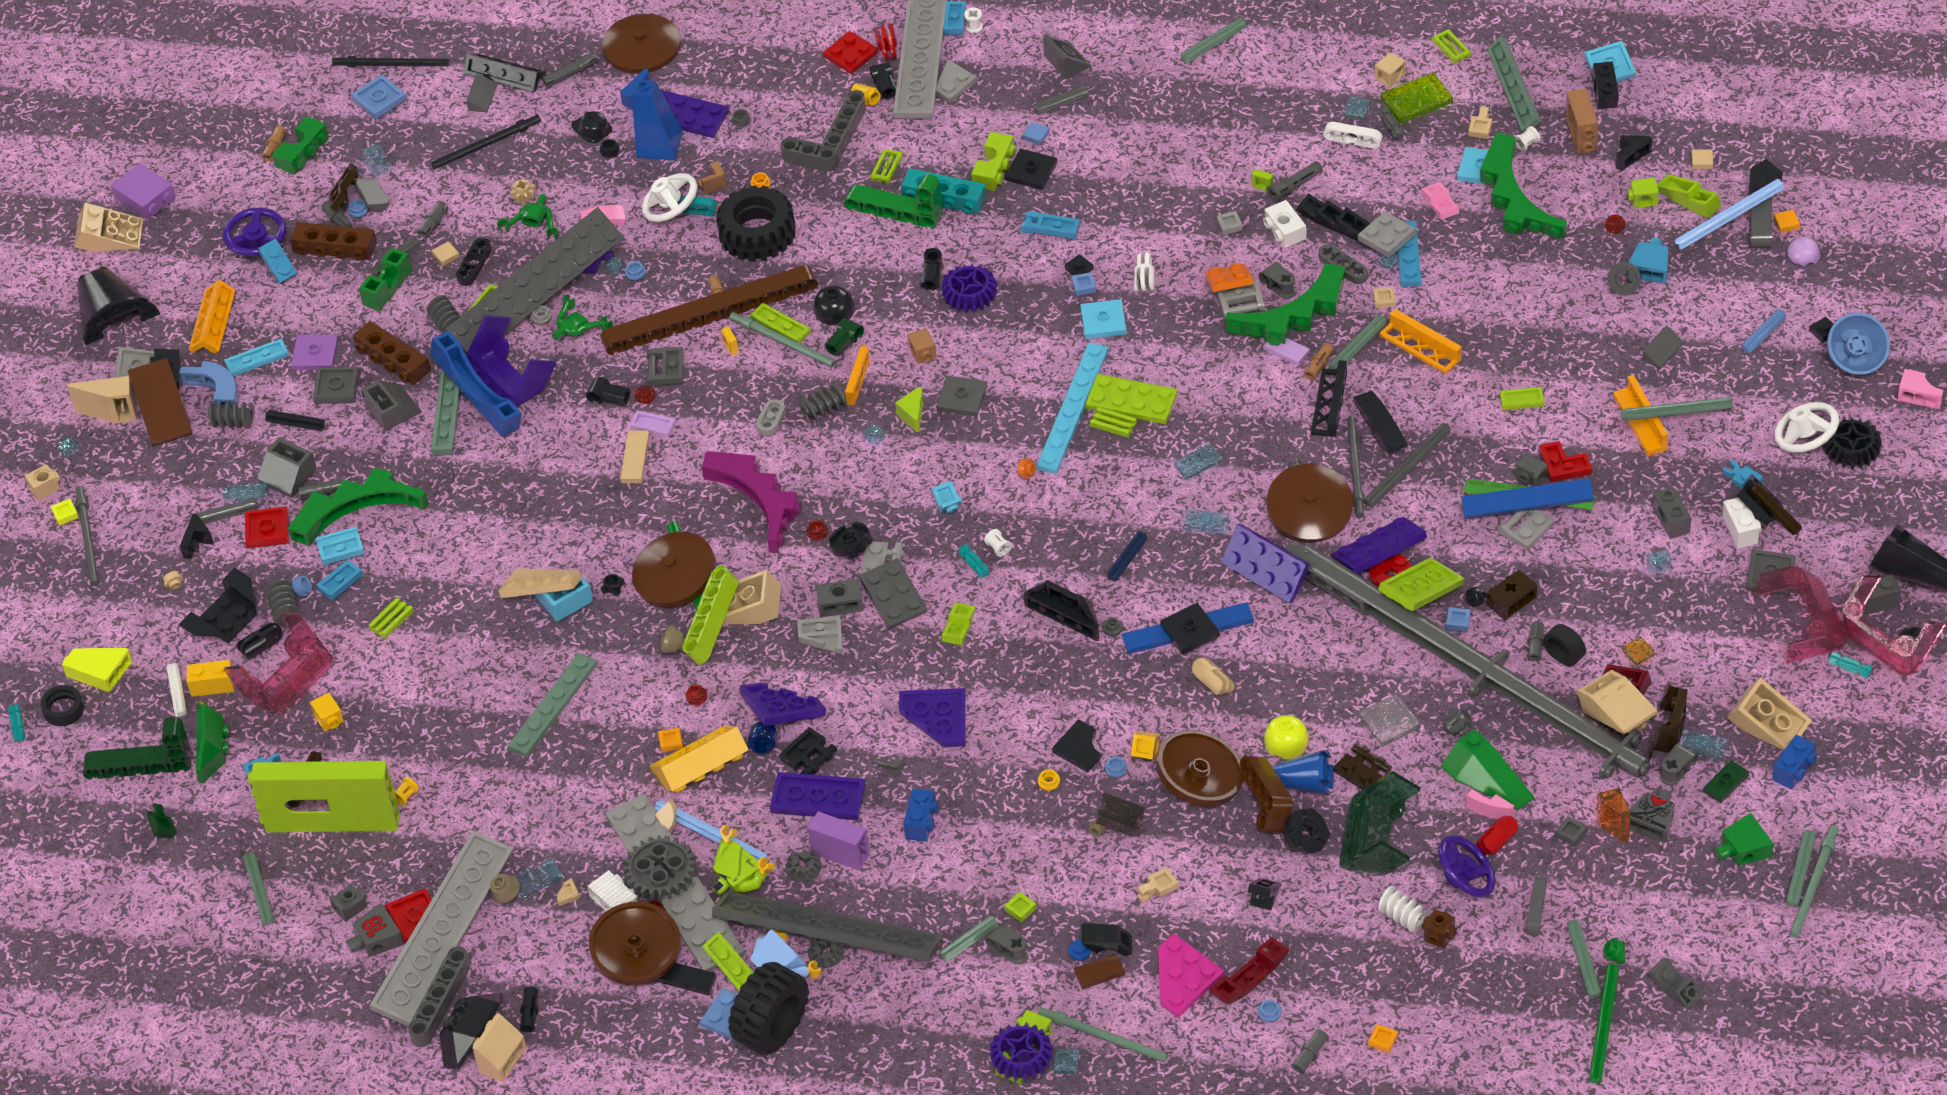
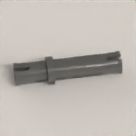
M591 51L580 58L576 57L571 63L543 76V84L550 88L552 85L577 72H583L585 68L598 62L596 53Z

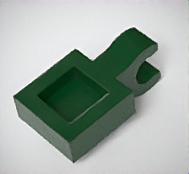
M153 803L154 812L147 811L153 835L169 839L173 838L176 835V830L171 817L165 816L164 808L161 804Z

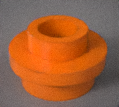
M1031 458L1019 461L1017 467L1018 475L1024 479H1030L1031 475L1035 474L1036 465Z

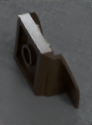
M1666 683L1660 710L1671 711V714L1668 715L1667 726L1663 725L1652 740L1649 759H1651L1654 750L1670 753L1677 743L1680 744L1686 718L1687 689L1674 687L1670 683Z

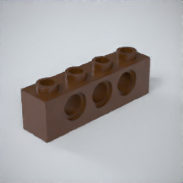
M296 222L290 238L292 250L298 254L335 256L337 258L346 257L357 260H371L377 243L374 229Z
M369 321L353 334L354 347L360 354L368 355L374 363H380L389 373L394 372L403 382L415 385L431 371L429 360L426 356L372 321Z

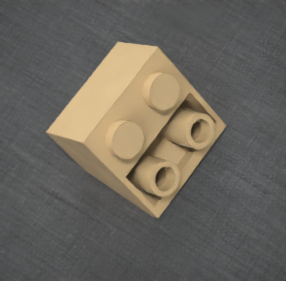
M496 1013L494 1018L488 1021L481 1037L475 1040L473 1051L479 1073L503 1083L527 1047L524 1036L501 1014Z

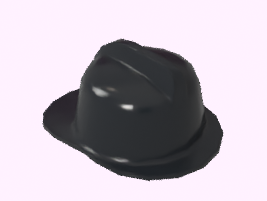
M587 111L583 117L571 123L572 129L589 143H599L612 133V127L606 117L597 111Z

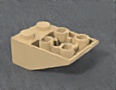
M84 203L78 217L74 247L91 252L139 249L143 218Z
M129 376L67 384L75 412L113 423L137 421V401Z
M1613 670L1577 690L1584 714L1623 734L1630 732L1636 726L1658 714V710L1625 676Z

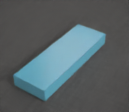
M281 338L224 359V362L232 376H236L288 357L289 353Z

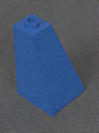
M635 80L632 104L636 157L676 160L683 129L656 81Z

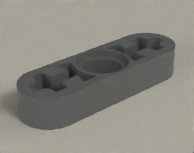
M1326 244L1319 248V260L1323 264L1338 265L1341 262L1348 263L1349 265L1345 267L1346 279L1355 284H1362L1367 281V267L1333 245Z
M1535 877L1527 935L1539 936L1547 878Z

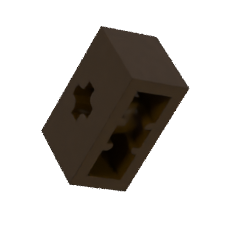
M1518 570L1514 574L1508 575L1497 586L1489 589L1487 592V606L1502 619L1506 620L1537 598V584L1522 571Z

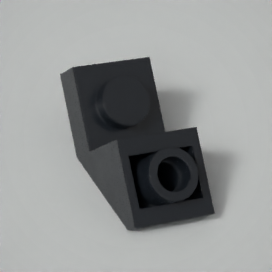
M1082 924V944L1096 954L1110 947L1123 956L1132 954V935L1119 925Z

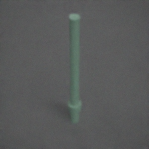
M735 312L730 314L729 318L741 324L743 328L749 331L752 329L831 368L836 362L830 357L756 323L753 318L744 317Z
M1835 825L1830 826L1827 837L1821 843V853L1791 929V937L1798 938L1829 855L1833 853L1836 846L1835 839L1839 828Z
M1040 1007L1038 1011L1039 1015L1051 1019L1055 1025L1061 1027L1065 1025L1164 1063L1168 1058V1054L1075 1020L1061 1011L1054 1012Z

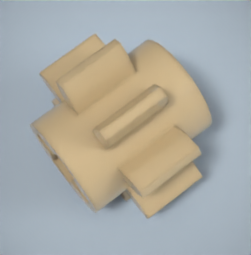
M521 179L516 181L514 185H511L512 199L517 198L518 204L528 203L531 198L535 199V185H530L529 180Z

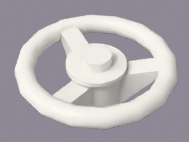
M678 173L656 180L643 200L641 206L643 216L650 222L659 223L670 220L682 213L696 196L698 190L696 179L690 174ZM688 182L690 184L689 192L678 205L677 202L681 197V192L678 189ZM659 203L662 208L670 207L672 210L662 214H652L649 208Z
M1810 402L1797 406L1787 412L1778 422L1774 431L1775 442L1781 449L1791 453H1804L1814 450L1828 442L1836 433L1839 426V413L1833 406L1823 402ZM1811 411H1823L1828 413L1831 417V423L1825 421L1824 419L1815 415ZM1789 423L1785 438L1783 439V431ZM1817 431L1824 432L1820 437L1811 442L1793 444L1798 437L1808 438Z

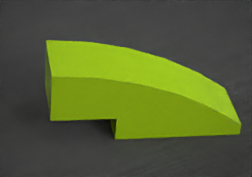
M1668 174L1657 184L1658 190L1662 194L1698 215L1710 218L1721 207L1718 193L1702 189L1700 182Z

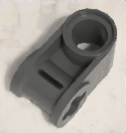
M1275 262L1259 273L1261 283L1263 285L1266 284V287L1270 288L1278 296L1288 299L1296 294L1294 274L1286 270L1280 263Z
M1677 743L1661 763L1663 770L1660 774L1661 782L1666 785L1677 784L1691 770L1690 767L1696 764L1698 754Z
M1005 923L1000 924L985 939L990 949H995L996 953L1001 954L1014 964H1022L1028 959L1026 939Z

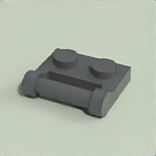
M683 347L654 348L647 351L649 362L646 386L657 387L664 384L683 383ZM662 358V374L656 375L657 360Z

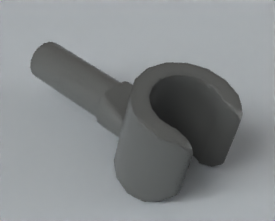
M877 758L873 760L874 764L888 768L895 775L904 769L901 766L903 761L900 758H896L892 762Z

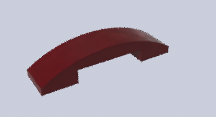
M1271 937L1256 949L1255 957L1231 977L1224 976L1209 989V992L1225 1004L1241 999L1278 967L1288 954L1289 949Z

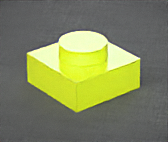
M71 499L51 506L59 526L79 518Z

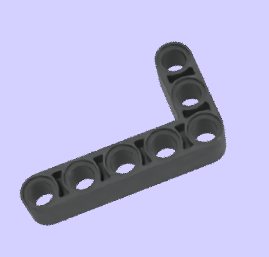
M854 90L847 94L822 144L793 137L783 139L780 144L783 160L787 163L822 171L834 170L866 111L864 93Z

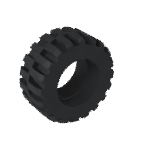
M767 186L741 188L738 192L734 191L731 193L729 198L726 197L717 210L716 221L720 243H722V247L734 257L738 255L740 260L748 258L750 262H756V259L765 261L767 257L772 256L774 258L778 256V252L783 253L787 249V245L790 246L795 237L796 226L792 204L783 193L779 194V191L774 188L769 189ZM753 219H766L770 221L760 227L742 226L747 221Z
M777 962L764 963L762 967H757L754 973L748 976L745 984H742L740 992L736 995L735 1002L731 1006L728 1029L732 1038L759 1054H771L779 1050V1047L783 1046L789 1037L791 1038L795 1028L801 1022V1017L805 1013L809 989L804 977Z

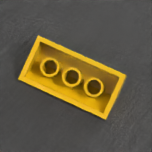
M724 725L649 765V767L667 791L677 793L687 787L686 784L692 780L698 782L706 777L705 773L711 770L716 772L724 768V763L729 760L734 762L744 756L743 753L748 751V748L737 726Z

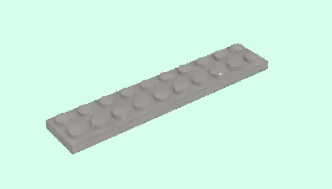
M908 0L893 110L894 118H934L936 89L944 37L945 9L948 0Z
M645 794L605 812L606 818L628 852H634V845L641 847V840L649 843V837L656 841L658 835L661 836L662 840H665L667 835H669L670 841L674 840L666 826L662 825L654 815L657 812ZM696 875V877H692V884L686 883L687 890L679 889V896L671 893V899L667 895L663 896L662 901L659 900V896H656L663 909L675 920L681 938L702 970L711 972L718 969L719 966L702 946L718 931L741 957L745 956V951L726 921L712 916V908L715 904Z
M474 830L472 831L372 1000L370 1010L409 1026L448 951L453 947L459 946L491 891L490 883L496 875L501 874L513 853L512 847Z

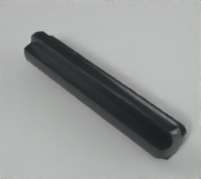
M272 410L267 411L265 414V421L316 431H322L325 428V420Z

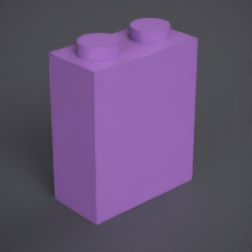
M141 163L111 185L114 199L146 220L152 215H156L163 206L171 203L176 197L172 183Z
M819 811L814 819H810L808 822L809 844L811 845V851H814L815 855L859 871L861 870L870 855L866 828Z

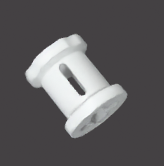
M974 7L967 9L964 13L967 20L966 30L970 33L980 32L983 26L980 20L982 17L981 10Z
M1529 126L1521 135L1515 136L1516 147L1522 152L1531 144L1540 141L1538 131L1532 126Z
M998 529L991 530L985 536V544L995 550L996 556L1002 557L1012 549V543L1005 540Z

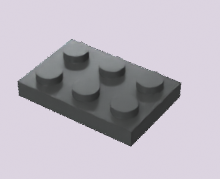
M898 558L859 575V580L888 629L927 613L926 605Z

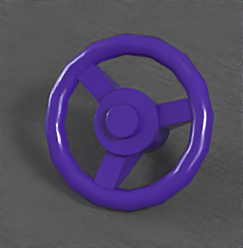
M262 207L248 208L238 212L228 220L223 229V241L228 249L238 255L247 257L261 256L257 250L258 248L275 238L281 244L286 234V223L282 216L272 209ZM261 215L276 221L278 225L276 236L266 233V226L261 223ZM252 216V222L245 225L242 230L243 235L231 238L233 227L242 219Z
M1461 836L1445 837L1440 842L1438 854L1447 881L1452 886L1460 888L1471 896H1489L1494 891L1496 884L1494 869L1489 859L1470 840ZM1455 844L1471 852L1481 865H1477L1475 860L1469 855L1460 854ZM1486 876L1487 884L1484 888L1478 889L1469 884L1470 880Z

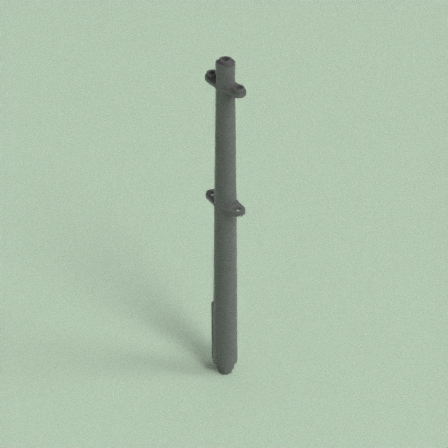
M1291 542L1285 550L1310 564L1304 577L1305 579L1363 615L1369 614L1476 679L1470 687V696L1476 697L1487 686L1606 757L1607 760L1599 771V776L1602 778H1610L1615 771L1616 765L1637 778L1641 775L1645 776L1651 768L1649 764L1650 759L1631 748L1632 746L1636 747L1642 739V735L1637 729H1633L1623 741L1618 740L1504 667L1503 665L1510 655L1508 650L1503 649L1495 658L1491 659L1417 611L1407 610L1395 600L1389 599L1378 590L1379 587L1312 545L1303 546L1298 542Z

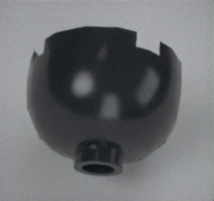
M837 285L821 289L814 299L815 317L826 325L839 323L845 317L851 319L854 314V301L851 294L843 287Z

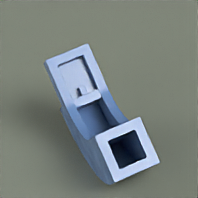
M203 361L201 367H181L179 373L183 385L207 386L215 390L213 398L215 407L218 401L222 402V407H225L227 401L230 402V407L232 408L234 402H238L239 406V394L234 377L226 368L208 361Z

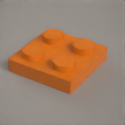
M1233 263L1229 267L1224 268L1212 267L1209 271H1204L1205 279L1213 292L1253 285V277L1246 265L1242 263Z

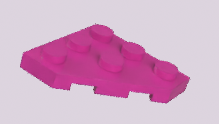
M1174 933L1158 947L1160 1003L1163 1008L1179 1018L1225 975V971Z

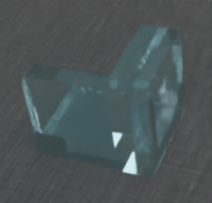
M380 143L361 150L364 163L374 177L392 170L391 165L385 158L383 147Z

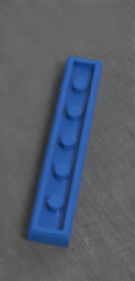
M1591 478L1461 496L1464 519L1594 501Z
M1248 602L1206 612L1219 631L1254 623ZM1160 624L1122 633V639L1128 654L1173 643Z

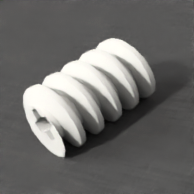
M1391 885L1385 890L1380 899L1379 911L1386 914L1387 917L1393 918L1396 923H1400L1412 933L1417 932L1422 928L1426 916H1429V909L1423 912V905L1419 904L1416 906L1417 902L1415 900L1409 902L1410 898L1408 895L1402 897V891L1398 890L1395 892V887Z

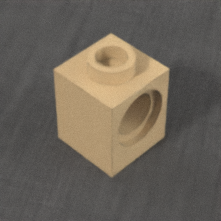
M1390 52L1375 65V79L1389 87H1392L1406 74V61Z
M47 464L24 475L28 488L38 501L60 490L58 484L60 477L55 470L51 471Z

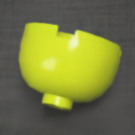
M1282 715L1276 717L1268 724L1264 735L1266 749L1271 755L1279 756L1281 759H1292L1304 753L1309 743V736L1306 726L1300 719L1290 715Z

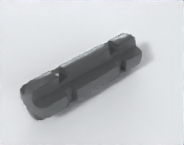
M1382 107L1378 112L1380 118L1394 139L1402 138L1404 135L1403 129L1390 109Z

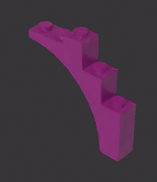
M706 451L702 464L704 480L720 482L734 487L757 503L769 524L767 539L769 553H778L779 547L784 545L785 535L783 531L788 529L789 521H795L796 514L801 512V501H798L797 492L780 491L781 484L777 483L776 474L761 473L760 465L757 464L755 455Z

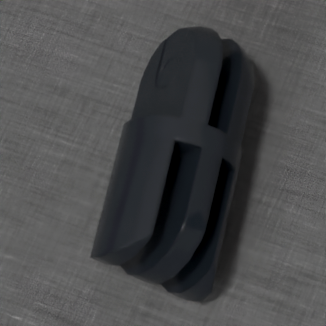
M268 623L240 640L236 644V648L250 660L277 643L283 635L282 628L276 623Z

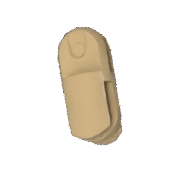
M1198 658L1193 662L1192 671L1194 675L1215 695L1228 694L1234 690L1233 681L1210 659Z

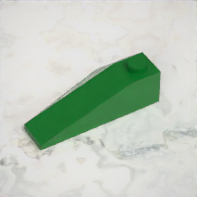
M1476 729L1457 741L1441 765V768L1455 781L1461 784L1465 783L1473 787L1474 790L1492 797L1498 795L1513 804L1514 809L1517 811L1535 799L1533 794L1492 744Z

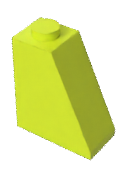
M127 648L73 649L65 657L62 666L66 677L110 693L133 661Z

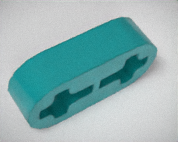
M687 195L681 197L679 204L685 199ZM695 196L691 204L682 213L712 217L716 212L718 204L712 198Z

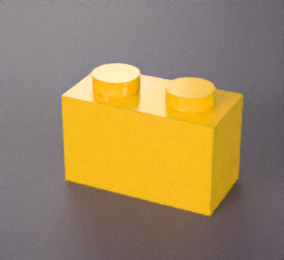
M230 660L187 665V685L191 697L234 692V672Z

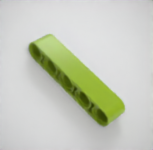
M720 565L712 571L682 647L683 651L698 665L705 663L709 659L738 586V579L724 565Z

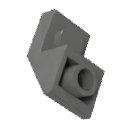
M1662 958L1648 971L1658 989L1685 1009L1691 1007L1703 995L1691 976H1680L1669 958Z

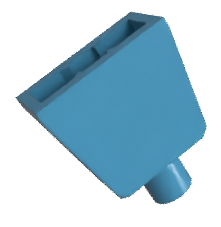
M1651 238L1649 243H1638L1628 263H1633L1639 269L1640 276L1642 277L1641 280L1666 284L1668 247L1662 245V241L1659 238Z

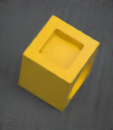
M330 693L310 702L313 715L324 732L329 729H335L344 722L341 709Z
M1145 731L1134 733L1131 756L1154 759L1158 753L1161 734Z

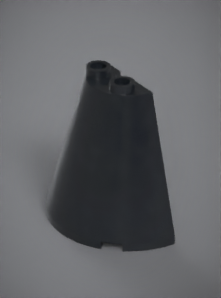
M100 267L88 274L81 275L78 279V298L85 346L104 338L100 325L137 310L142 322L160 315L154 303L107 267Z
M1897 524L1892 533L1885 539L1868 568L1872 571L1886 575L1893 574L1896 578L1947 592V559Z

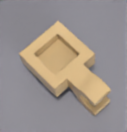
M1481 106L1479 116H1472L1468 131L1469 137L1489 139L1492 127V119L1488 118L1489 107Z
M1166 867L1147 877V883L1137 888L1140 892L1137 897L1142 903L1152 898L1155 893L1160 898L1178 889L1179 882Z

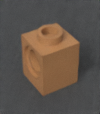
M927 328L907 334L908 346L917 364L929 362L937 358L936 346Z

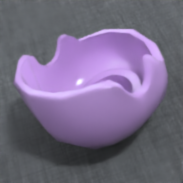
M1810 237L1796 238L1787 248L1788 259L1792 263L1806 267L1809 263L1816 264L1821 257L1818 244Z

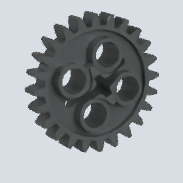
M658 835L656 841L649 837V843L641 840V847L634 845V852L627 853L628 859H624L625 866L623 867L625 881L628 882L629 889H634V894L641 892L643 899L647 895H650L651 901H653L655 896H659V900L662 901L664 895L671 899V893L679 896V889L687 890L686 883L692 884V877H696L695 869H697L695 854L692 853L691 847H686L685 841L679 844L677 837L673 841H670L669 835H667L665 840H662L661 836Z

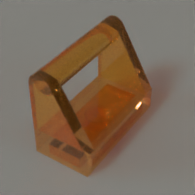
M1620 788L1598 793L1597 821L1600 827L1621 842L1627 843L1630 836L1631 812Z

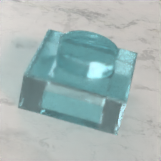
M1350 96L1345 108V116L1364 120L1370 106V100Z
M1669 550L1656 551L1647 555V569L1649 573L1671 568V554Z
M1056 1049L1054 1074L1078 1075L1079 1050Z

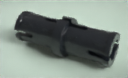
M532 986L524 989L523 1004L520 1006V1013L522 1014L520 1030L522 1032H533L535 1030V1016L538 1014L539 1009L537 1006L539 991Z

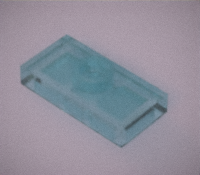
M1208 444L1174 462V465L1179 473L1188 480L1222 462V457L1211 444Z
M267 483L227 485L222 492L223 499H240L241 501L260 498L268 493L269 487Z
M1187 509L1184 530L1226 534L1230 518L1229 513Z
M1684 729L1679 744L1692 750L1699 756L1722 761L1728 739Z

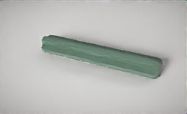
M1242 18L1236 19L1182 52L1181 60L1184 63H1189L1246 28L1245 20Z
M1377 315L1329 363V368L1337 370L1339 360L1348 362L1386 324V318Z
M1805 830L1803 832L1786 899L1788 906L1797 907L1799 904L1816 833L1814 831Z
M246 853L243 858L261 921L264 926H268L274 923V918L255 853Z
M1577 919L1570 920L1567 923V928L1588 997L1591 999L1598 998L1601 995V990L1580 921Z

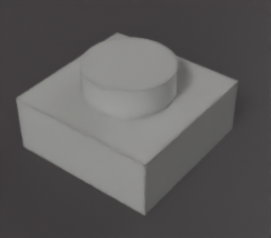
M1236 211L1217 216V223L1223 235L1243 231L1242 223Z

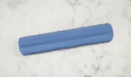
M1777 309L1742 343V350L1751 353L1786 319L1785 311Z

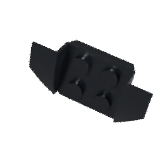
M234 568L222 580L225 592L200 617L190 612L178 625L194 636H215L226 643H230L257 615L251 578Z

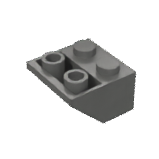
M378 380L361 389L365 407L385 431L421 412V409L400 384Z
M278 437L265 453L257 478L258 482L292 497L298 490V487H301L316 470L313 454Z

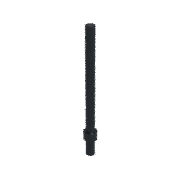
M348 56L347 58H332V65H345L349 68H356V66L449 67V59L357 58L356 56Z
M537 114L526 120L521 119L515 122L516 124L432 161L431 165L434 169L439 168L514 133L524 132L528 130V127L541 122V118Z

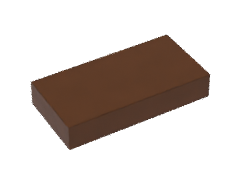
M1117 953L1075 967L1074 973L1083 990L1124 976L1125 970Z

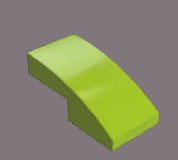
M955 602L948 615V623L942 633V642L963 645L973 621L976 606Z

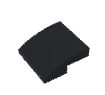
M1751 474L1742 484L1736 496L1767 526L1773 521L1774 516L1750 493V489L1756 483H1759L1781 506L1782 503Z

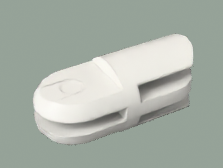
M1141 252L1137 255V266L1134 268L1135 292H1139V281L1141 282L1142 291H1147L1148 278L1150 290H1154L1155 269L1152 266V258L1149 252H1145V264L1143 253Z

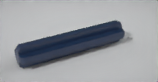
M1138 531L1108 570L1107 578L1115 582L1119 579L1147 541L1146 533Z

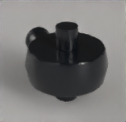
M1471 587L1466 591V602L1472 607L1481 606L1487 597L1486 592L1482 591L1479 587Z

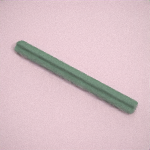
M1726 397L1627 408L1621 410L1620 414L1623 421L1727 410L1733 407L1732 398Z

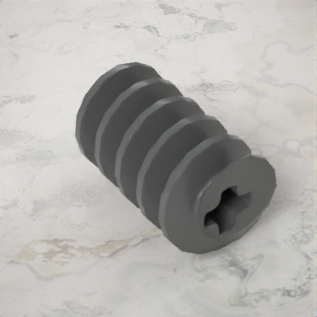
M445 295L436 296L427 306V314L442 334L445 333V329L461 317Z
M832 384L830 389L825 387L822 392L820 390L816 391L815 396L808 394L807 398L801 397L800 409L806 422L810 423L809 416L817 420V413L824 417L825 409L831 414L832 406L836 410H840L839 403H842L844 407L847 406L842 391L837 385Z
M210 401L208 407L210 424L212 427L219 425L224 428L227 425L229 428L234 426L242 428L244 426V428L249 429L254 419V405L251 402L249 408H247L246 403L242 402L241 408H239L238 402H234L232 408L230 407V402L227 401L225 407H222V402L218 401L217 406L214 407L213 401Z
M277 579L271 582L266 588V595L274 623L281 627L297 624L300 620V614L291 581L288 579Z

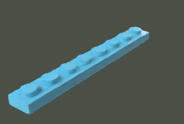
M1088 343L1036 465L1037 470L1053 474L1058 473L1085 409V403L1095 378L1100 373L1109 352L1107 346Z

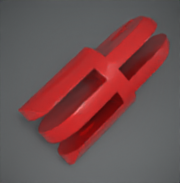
M888 24L890 35H888L884 25L880 26L881 37L878 29H874L878 48L883 52L887 61H890L888 50H890L893 59L897 57L895 49L897 40L892 24Z
M1508 815L1503 816L1480 837L1476 846L1481 849L1485 856L1497 853L1516 834L1518 830L1516 819Z

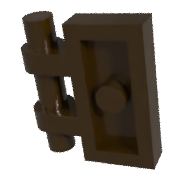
M1354 744L1351 751L1357 755L1353 757L1347 753L1333 767L1334 772L1369 794L1382 781V775L1378 772L1382 770L1388 774L1392 766L1386 763V759L1383 757H1377L1372 754L1371 750L1367 747ZM1364 760H1367L1373 765L1371 767H1368L1362 762Z

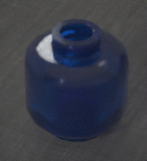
M762 722L753 724L748 735L747 743L749 748L757 754L772 752L776 745L777 730L773 725L764 726Z

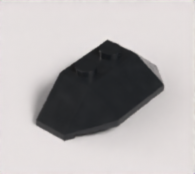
M1049 580L1024 592L1025 607L1095 641L1099 640V626L1093 603L1087 598L1077 595Z
M501 993L460 998L455 1003V1009L444 1021V1027L439 1033L443 1066L445 1068H458L464 1063L465 1057L473 1050L475 1040L481 1037L485 1031L486 1024L489 1020H492L501 1005L503 998Z

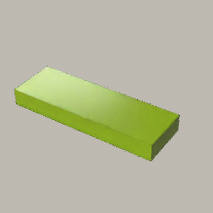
M762 303L750 314V318L755 319L760 325L798 343H801L811 333L809 327L765 303Z
M718 931L702 947L740 992L742 984H745L748 976L754 972Z

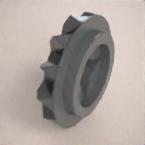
M1617 263L1608 273L1609 286L1617 294H1632L1640 286L1642 277L1640 276L1639 269L1633 263ZM1628 272V278L1632 282L1626 281L1622 284V278L1619 275H1624Z
M805 849L799 853L795 851L793 856H788V861L785 864L787 874L797 881H808L815 878L822 868L820 857L815 855L814 851L807 852ZM799 860L807 863V869L800 865Z
M817 938L816 941H811L808 957L810 961L815 960L818 963V967L829 968L835 966L844 957L843 943H830L825 939ZM830 947V952L822 953V948L827 949Z

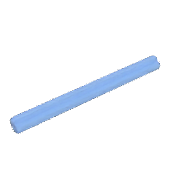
M1776 179L1675 239L1676 246L1682 250L1782 191L1784 189L1781 180Z
M663 800L657 801L654 808L656 812L667 802ZM677 808L675 822L720 844L723 837L719 829ZM737 838L730 839L731 842L735 840L756 860H759L761 857H768L766 853Z

